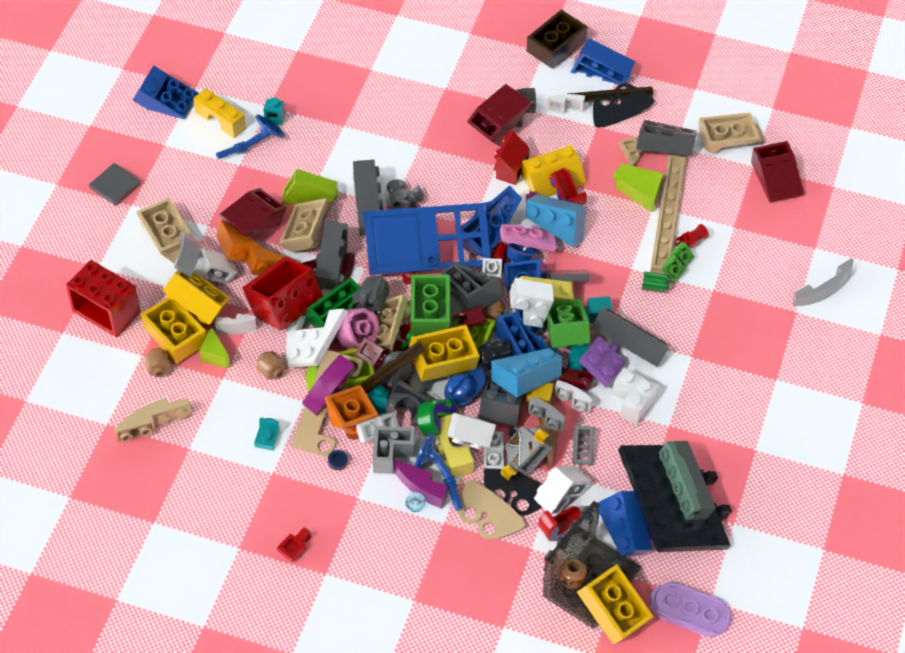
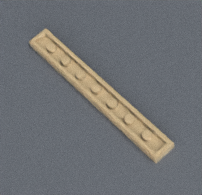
M668 155L650 272L665 274L661 268L672 253L686 157Z

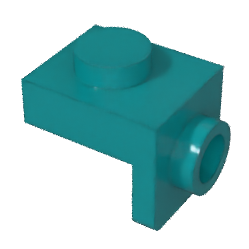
M377 385L368 393V398L378 415L387 413L385 406L390 395V388H385L381 385Z

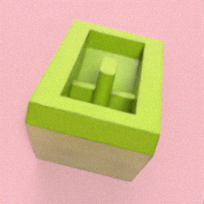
M211 328L200 349L201 362L229 368V355L215 331Z

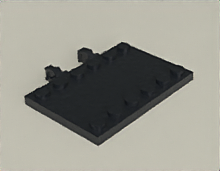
M621 445L619 447V455L657 552L727 550L731 546L721 523L722 519L728 518L729 514L732 513L730 505L722 504L717 506L714 503L716 508L707 519H685L666 474L663 462L660 459L659 452L664 445ZM700 469L706 486L713 485L717 481L716 471L704 472L703 469Z

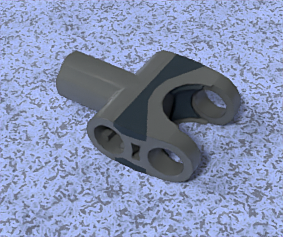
M415 370L409 384L399 379L388 397L385 410L391 412L396 406L406 407L411 413L410 425L416 427L418 425L417 413L420 404L433 400V398L424 394L430 380L421 382L417 370Z

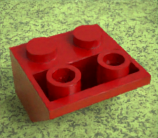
M510 130L508 135L503 137L501 148L495 152L494 159H496L494 171H496V179L516 185L522 175V161L530 158V148L513 130Z

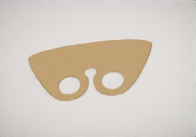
M467 481L460 498L463 509L458 511V515L463 522L471 524L477 522L483 512L488 513V517L483 519L478 525V532L483 538L490 540L501 538L525 527L523 519L500 497L475 481ZM472 507L476 510V516L473 519L464 517L463 513L466 508ZM484 524H494V533L485 534L482 530Z

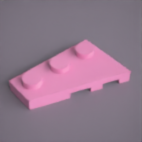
M501 225V240L508 244L514 243L526 248L540 249L544 252H555L556 250L555 236L545 229L539 228L538 225H532L531 228H525L522 225Z

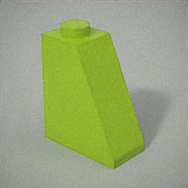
M621 163L619 170H615L613 180L616 181L615 188L647 210L653 212L662 186L663 173Z
M296 168L283 188L281 203L295 205L326 198L328 200L327 206H329L338 196L339 190L336 189L337 181Z

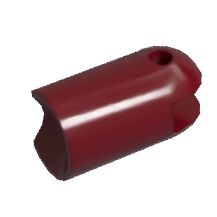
M481 305L456 313L452 317V321L461 319L462 324L455 327L467 325V328L487 323V318L483 315V306Z
M562 367V376L559 377V381L571 384L578 389L588 390L593 385L594 377L589 372Z

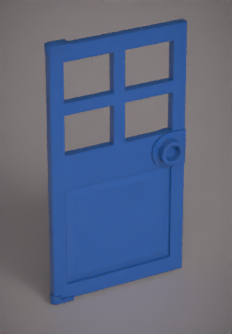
M486 202L363 211L369 276L440 271L455 263L469 268L483 267V260L465 261L463 239L481 238L483 258H491ZM478 211L480 232L462 233L460 212ZM454 212L456 234L438 235L436 214ZM457 240L459 261L440 263L438 241Z

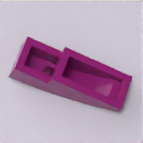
M339 354L316 381L302 404L317 416L327 406L325 397L340 392L343 389V384L356 372L355 365Z
M395 459L394 473L399 480L416 496L442 509L448 497V486L433 481L432 472Z

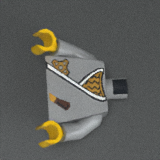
M515 426L508 431L511 439L505 444L507 465L501 470V475L510 480L511 475L517 474L516 470L529 475L553 449L545 441L549 437L545 429L537 427L528 429L524 426L519 429Z

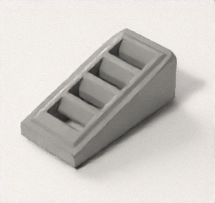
M574 426L572 464L593 465L595 427ZM578 435H586L589 438H578ZM578 442H587L589 445H579ZM577 449H588L589 452H578ZM577 456H588V460L577 459Z

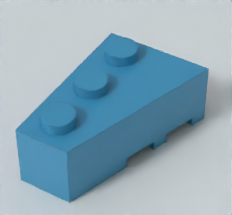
M536 194L527 200L526 218L570 246L575 247L584 240L587 206Z
M549 348L491 361V381L515 397L528 393L562 376V356Z

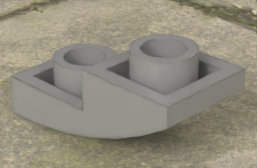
M531 396L528 413L537 418H544V426L563 432L565 417L550 404Z

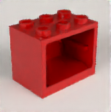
M287 256L242 287L254 316L280 331L306 313L310 305L323 297L312 268Z
M91 259L66 284L72 312L116 338L141 313L136 286Z

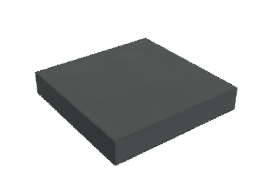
M113 163L89 183V188L116 206L139 187L141 181L116 163Z
M586 269L548 270V277L551 280L588 281L589 273Z

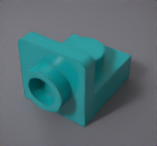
M260 417L254 447L274 451L280 433L279 421L273 418Z

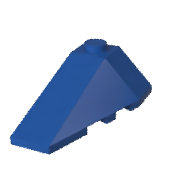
M510 185L487 204L486 217L490 251L496 247L501 238V225L509 224L522 200V197ZM478 213L461 226L462 233L480 232ZM481 238L463 239V248L466 251L483 257Z
M541 259L504 263V282L509 294L511 284L515 278L527 276L547 279V266ZM515 309L516 313L523 319V310ZM531 326V330L534 333H540L543 330V327Z

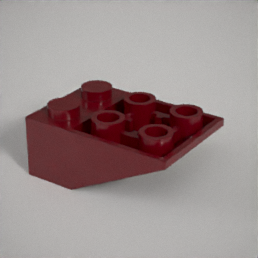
M505 84L476 108L467 123L491 142L501 146L503 137L507 136L509 131L514 129L532 103L508 84Z
M788 141L753 148L751 164L769 203L804 195L794 153Z
M261 188L248 191L222 211L219 217L225 220L226 224L237 229L241 235L248 236L280 226L287 207Z

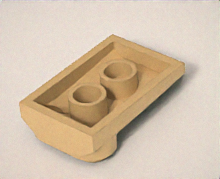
M751 112L699 117V135L705 150L708 152L716 153L722 147L764 141L760 127L754 122Z
M168 197L136 211V215L140 220L141 227L146 230L160 255L175 263V259L180 252L181 243L178 241L181 231L191 236L193 235L171 198Z
M326 198L295 204L279 242L282 248L291 252L314 249L319 245L320 237L318 231L328 205Z
M403 294L386 299L382 306V314H375L379 322V332L376 333L375 338L377 339L375 343L382 348L388 349L387 355L394 351L402 320L411 315V305L407 302L408 298Z

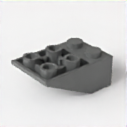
M490 373L481 397L478 419L517 426L526 393L515 397L491 381Z

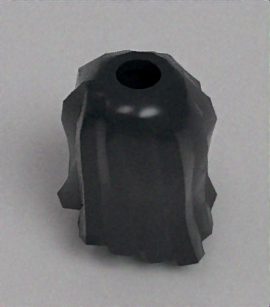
M505 338L503 341L495 340L492 343L480 345L477 349L480 356L477 367L483 370H491V361L513 356L512 345L508 339Z

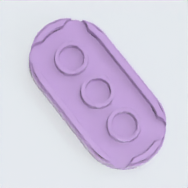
M665 582V584L656 586L651 592L650 609L662 621L705 637L720 636L730 626L731 612L727 608V604L717 597L676 582Z

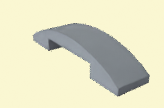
M181 231L178 241L181 243L180 252L175 259L174 268L191 277L200 256L201 241Z
M850 258L839 265L836 275L815 289L808 284L795 292L792 304L794 306L811 305L835 294L848 280L854 259Z

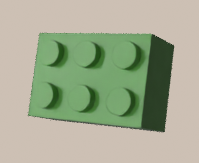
M411 275V332L414 335H422L449 329L450 275Z
M581 298L554 301L545 320L552 348H564L569 345L583 346L586 343H591L589 320Z

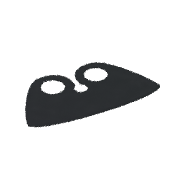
M628 83L619 84L615 88V90H619L621 87L639 89ZM632 92L626 97L615 94L617 99L621 100L620 104L615 103V98L611 94L596 96L593 103L594 126L600 128L621 122L644 111L655 100L646 92ZM601 96H608L610 103L606 106L601 105L599 98Z
M484 468V486L492 492L498 489L504 491L505 498L503 501L506 503L509 501L511 491L517 492V496L513 497L511 501V507L519 515H529L542 508L534 499L537 495V489L542 483L518 472L516 475H511L510 480H507L501 475L502 469ZM518 500H526L529 504L528 509L525 511L518 510L516 507Z

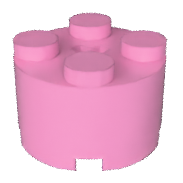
M366 308L346 309L348 314L336 333L339 344L343 347H359L364 337L375 342L377 339L375 338L376 333L379 332V322L376 315Z

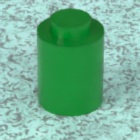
M644 271L642 290L664 293L665 289L669 290L670 278H666L667 274Z

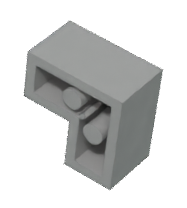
M375 426L373 473H393L394 456L414 457L415 427Z

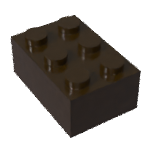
M561 9L527 36L526 52L553 69L587 41L588 26Z

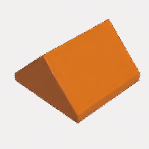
M361 385L325 397L332 426L345 429L378 417L377 411Z

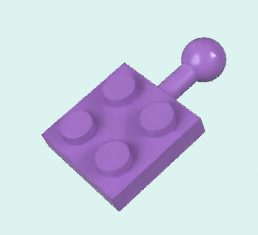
M600 336L591 343L578 360L605 388L611 385L627 363L615 352L617 348L622 346L612 340L609 346Z

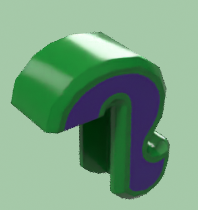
M449 398L443 400L436 399L420 404L417 421L419 430L424 436L428 437L431 433L440 435L441 426L439 418L451 415L453 412L457 413L458 408L454 400Z

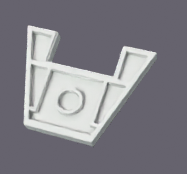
M345 309L329 310L325 326L322 328L302 329L305 315L300 316L288 325L286 365L290 368L318 366L348 312Z

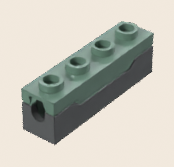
M667 441L660 450L659 455L685 519H707L716 507L689 442Z

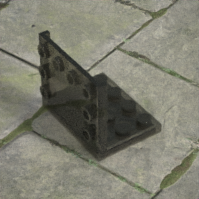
M593 501L590 506L583 508L580 514L581 517L571 523L568 533L558 539L553 551L549 550L544 557L545 566L542 579L544 582L542 596L592 629H595L599 623L577 591L616 564L630 583L641 570L640 565L626 556H620L618 551L597 539L601 505L596 501ZM569 558L580 559L587 568L586 581L577 589L566 588L559 578L561 564Z

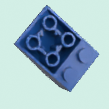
M153 65L135 94L133 101L147 110L185 119L194 103L193 98L199 93Z

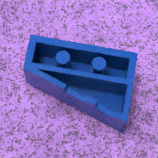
M620 491L595 503L620 556H641L652 551L647 524L634 491Z

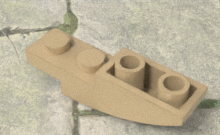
M166 397L136 410L114 429L117 443L128 442L141 436H148L156 432L155 425L166 424L169 421L184 419L192 415L189 399L186 398L169 403Z

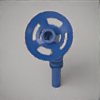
M256 114L255 118L262 127L261 133L246 142H238L233 147L217 152L216 157L219 160L235 153L240 154V152L247 151L248 148L270 135L284 138L285 134L273 122L262 115Z
M431 433L420 449L415 467L422 468L428 461H434L444 476L443 481L448 486L455 511H460L463 507L456 489L458 485L456 484L455 476L451 474L440 454L437 453L438 451L434 450L436 435Z

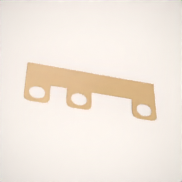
M330 350L326 351L320 362L312 387L341 353ZM341 354L347 360L355 361L358 364L356 372L351 376L357 377L363 361L359 358ZM327 406L317 416L308 408H304L291 447L328 457L334 449L335 440L318 434ZM320 441H329L331 447L327 452H321L318 449Z

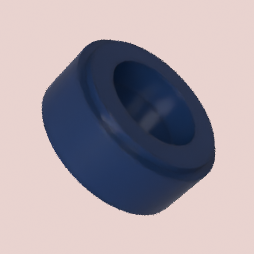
M342 450L332 451L328 455L329 467L336 471L346 468L348 465L347 454Z

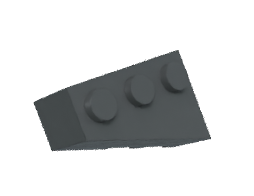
M644 119L639 131L636 150L678 154L683 157L691 156L697 130Z
M325 221L323 237L319 245L320 253H317L316 257L317 269H313L319 287L322 289L333 290L339 286L348 247V224Z
M458 263L440 272L441 275H450V293L467 309L481 305L484 309L505 296L500 278L498 277L490 278L486 273H476L472 268Z

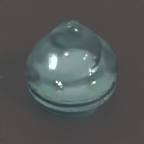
M412 492L405 498V506L411 512H420L425 506V498L420 493Z

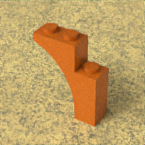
M221 220L216 236L227 259L246 262L251 275H260L284 257L265 249L249 236L241 235L237 229L226 224L225 220Z

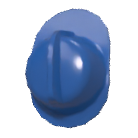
M507 243V257L513 262L531 260L536 255V248H526L522 245Z
M477 367L475 370L453 375L445 386V399L454 400L457 407L467 405L484 387L486 381L484 372Z

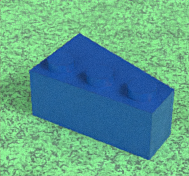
M588 38L576 57L570 73L576 74L577 71L585 73L586 77L591 78L593 75L601 77L602 81L619 85L627 81L635 61Z
M516 312L498 316L494 331L499 341H503L505 338L508 339L512 345L513 356L547 348L556 352L554 348L548 347L543 342L544 339L541 336H537L531 330V326L524 325L523 319Z

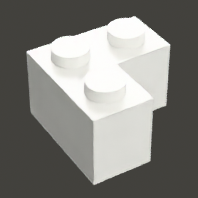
M201 249L194 270L210 283L215 281L227 284L238 272L233 262L228 260L225 254Z
M515 278L510 290L511 308L523 310L524 325L542 328L554 301L553 286L551 284Z
M623 368L614 380L612 393L624 400L621 404L620 417L637 426L656 399L658 385Z
M453 412L447 436L453 438L452 442L464 445V441H466V445L482 450L483 446L490 448L496 425L485 420Z
M575 465L554 467L548 473V479L537 489V495L534 499L544 509L549 510L551 514H557L564 509L571 497H580L591 480Z

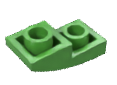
M681 242L666 259L661 269L673 283L686 271L684 267L695 256L686 243Z

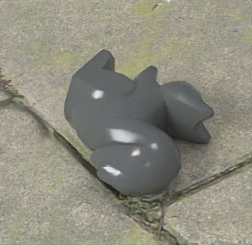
M393 179L387 184L386 188L391 193L390 200L393 209H403L409 206L417 208L418 205L415 202H422L424 200L420 185H417L410 191L406 190V183L400 179Z

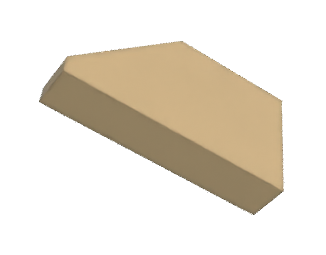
M636 137L619 141V147L627 163L631 166L636 165L642 154V150H636L638 141Z

